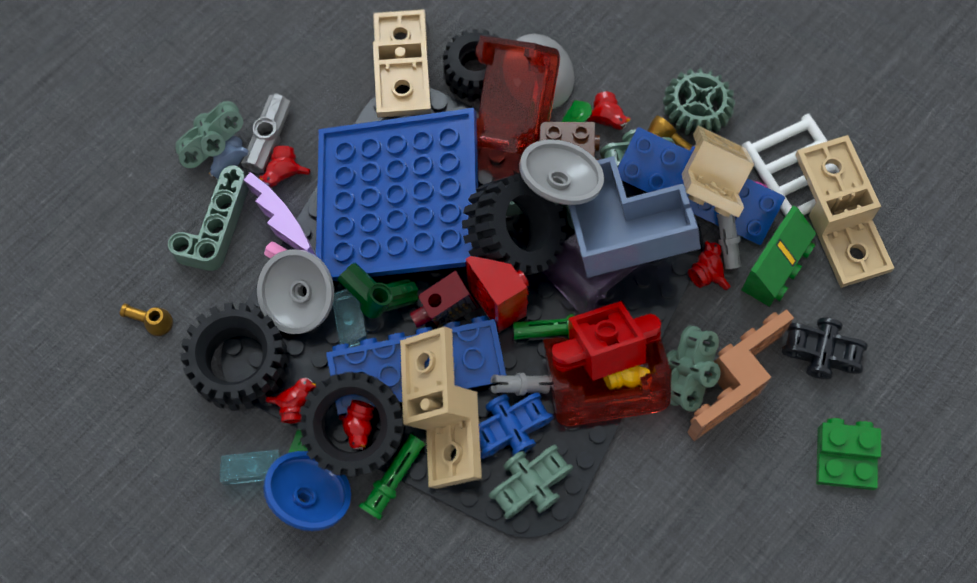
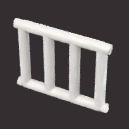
M810 114L804 115L801 118L802 121L751 144L748 141L742 144V147L747 149L755 164L754 168L764 184L769 189L784 196L808 185L803 175L779 187L772 176L773 173L798 162L795 156L797 151L765 165L758 152L805 130H808L815 142L803 148L826 142L827 139ZM831 163L825 165L828 172L839 173L836 165ZM785 197L780 209L786 217L792 206ZM815 199L810 200L797 208L804 216L812 211L816 201Z

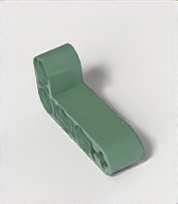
M228 166L220 173L199 235L178 232L169 238L168 248L178 263L207 271H214L222 266L249 189L244 182L245 175L241 168ZM231 203L230 207L221 209L224 204ZM223 227L219 233H212L215 228ZM189 245L185 251L178 252L181 246ZM207 252H215L210 258H203Z

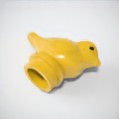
M638 365L605 376L603 379L610 390L614 388L619 389L623 385L629 388H634L638 385L648 388L652 380V373L649 369Z

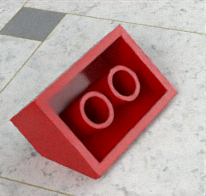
M473 256L466 258L469 290L490 320L495 319L498 333L512 325L513 322H517L527 316V295H529L527 286L529 283L522 271L516 272L509 263Z

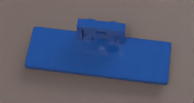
M637 127L618 165L621 180L648 193L684 184L681 174L695 147L692 146L691 150L682 148L647 130ZM747 178L739 192L744 209L739 218L735 216L737 235L761 245L785 200V196ZM689 199L693 214L719 226L717 217L719 213L714 210L715 206L707 202L704 205H700Z

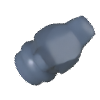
M233 135L225 141L224 151L218 156H213V164L210 167L209 174L215 179H219L220 173L224 168L238 166L243 157L248 155L249 151L242 146L243 142L239 137Z

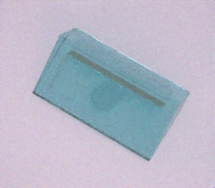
M347 289L334 293L333 308L339 343L349 344V346L358 345L360 341L368 339L360 302Z
M279 449L221 456L220 482L223 485L265 480L268 469L280 457Z

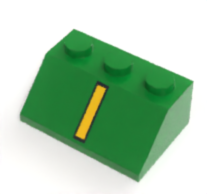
M794 205L754 264L741 289L768 307L771 306L775 299L779 302L781 301L788 289L784 285L788 278L794 280L802 267L798 264L802 256L807 259L815 247V244L811 241L816 232Z

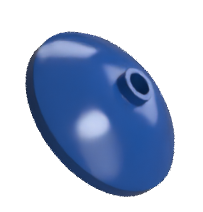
M308 451L287 453L274 461L265 476L264 495L272 512L284 523L306 531L324 530L338 523L348 510L351 501V488L346 475L338 476L332 474V471L328 469L323 470L317 466L319 464L317 461L309 458L306 454Z

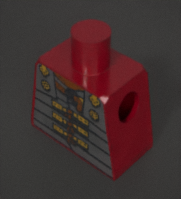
M454 271L418 296L423 306L410 313V316L417 328L431 320L438 328H441L444 324L451 323L478 309V306L458 273Z

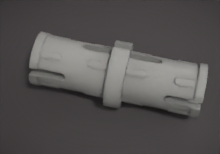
M717 214L720 230L718 243L722 246L724 269L742 267L738 245L741 240L740 236H737L735 216L731 214L730 217Z
M516 373L515 376L492 375L490 383L502 384L490 386L492 393H515L517 396H523L526 393L537 392L547 394L550 390V385H539L550 383L547 375L526 376L525 373Z

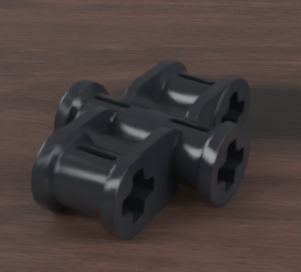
M819 318L817 320L819 329L799 323H791L786 330L788 332L786 345L782 347L781 352L788 357L811 362V366H808L806 371L808 375L818 379H830L833 373L830 370L831 368L851 374L863 372L861 362L863 352L867 350L868 344L860 339L838 335V331H841L843 326L840 321L832 318Z

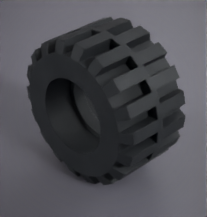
M472 29L471 33H468L467 30L462 31V36L459 37L456 34L452 37V42L447 43L446 51L443 53L445 82L447 86H450V91L453 94L458 92V97L461 99L468 97V101L474 102V99H479L480 102L485 101L487 96L491 99L495 97V91L500 93L503 90V85H506L503 74V60L507 51L503 41H499L497 35L493 34L490 36L487 30H483L482 33L478 32V29ZM472 60H481L489 65L481 71H470L463 67L464 64Z

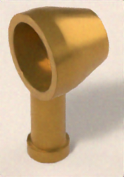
M658 115L652 120L648 129L649 132L661 138H672L676 145L691 150L693 145H690L679 136L675 128L667 120Z
M124 303L120 309L121 317H129L144 322L147 331L154 336L167 334L173 326L171 314L163 308H151L146 312ZM160 315L157 321H152L153 316Z

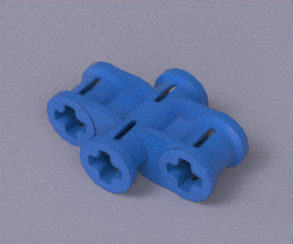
M539 392L529 395L513 406H510L508 402L510 399L508 395L503 394L485 406L488 412L491 411L493 417L479 423L480 457L482 459L495 454L509 444L513 449V456L520 451L526 453L536 445L534 439L531 440L528 434L547 425L554 419L552 413H548L540 400L542 396Z

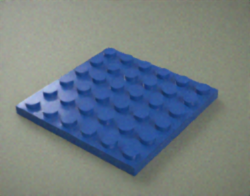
M468 108L319 129L316 256L326 265L333 281H338V277L346 268L355 262L370 277L466 266V258L470 257L468 251L473 247L471 242L467 244L464 242L463 236L469 234L468 229L462 228V221L468 219V215L463 214L465 206L472 204L468 199L471 194L477 193L476 189L478 188L477 114L475 109Z

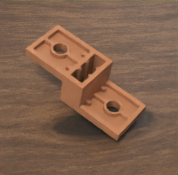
M787 309L779 315L776 312L772 313L762 322L764 325L756 331L754 328H751L740 337L742 341L736 346L729 344L718 353L719 357L714 361L718 364L721 371L717 383L724 391L717 396L718 400L711 407L707 403L694 413L695 417L690 420L691 426L687 432L693 441H696L761 394L772 377L754 356L784 335L794 319Z

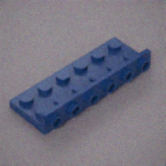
M488 316L471 319V324L460 325V321L443 325L452 329L455 386L470 389L495 384L490 383L492 375H506L495 319L488 320ZM432 327L417 329L416 335L432 331L433 329ZM402 332L388 335V340L377 342V338H370L360 341L361 346L349 348V344L332 346V351L326 352L330 376L345 372H356L373 376L391 388V391L397 396L399 403H401L400 340L416 335L405 337V333ZM430 357L424 363L425 369L428 367L430 363ZM355 394L343 396L335 401L338 415L347 414V407L350 406L352 400L364 401L376 408L370 400Z

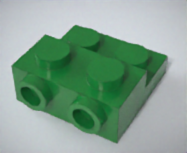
M829 418L827 423L823 422L818 427L816 484L867 490L877 489L878 459L881 457V428H873V423L868 421L856 422L855 426L844 425V420L839 418Z

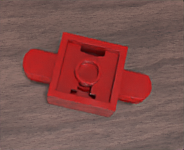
M621 301L568 318L569 340L553 345V365L561 372L584 366L590 378L594 381L646 363V345L659 341L661 338V321L653 314L633 319Z

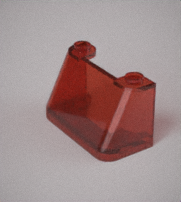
M480 35L479 43L476 47V55L480 63L487 65L477 118V146L523 154L529 145L540 141L541 124L543 122H550L560 65V53L556 48L537 43Z
M563 337L543 339L557 421L561 425L574 426L657 413L665 410L670 405L671 368L661 338L659 341L646 345V363L639 366L649 369L650 373L640 377V385L634 388L623 385L619 389L614 388L612 390L607 387L603 377L592 381L584 366L565 372L557 370L552 360L553 345L568 339Z

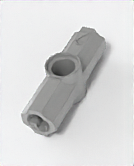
M278 94L269 95L261 117L253 124L254 133L247 148L249 152L248 155L244 156L241 163L250 172L264 173L273 148L280 144V133L292 106L291 101L284 96ZM265 132H271V134L267 136H262V134H264Z

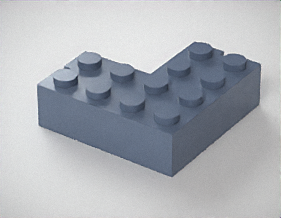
M614 156L597 160L604 173V183L600 193L589 202L568 205L587 278L701 249L698 226L692 208H690L684 184L627 198Z

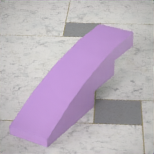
M250 172L245 177L244 182L250 191L258 197L255 202L263 214L270 218L267 224L274 234L294 249L305 250L316 255L306 234L284 202L270 187Z

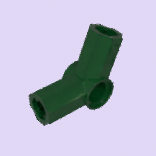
M356 262L347 267L337 279L360 302L362 313L369 318H378L383 312L415 304L418 301V288L414 281L406 279L387 285L376 283Z

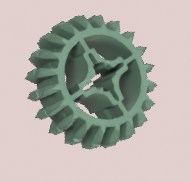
M690 68L687 71V75L680 72L677 79L673 78L665 90V97L663 99L664 113L669 115V123H676L677 131L681 128L685 129L686 136L690 131L695 132L697 126L718 133L721 126L725 127L733 115L735 99H732L734 95L733 90H728L729 81L721 83V75L713 77L712 69L707 74L703 73L702 68L697 73H694ZM684 93L686 101L681 106L678 97ZM714 100H717L719 109L716 112L712 110V102Z

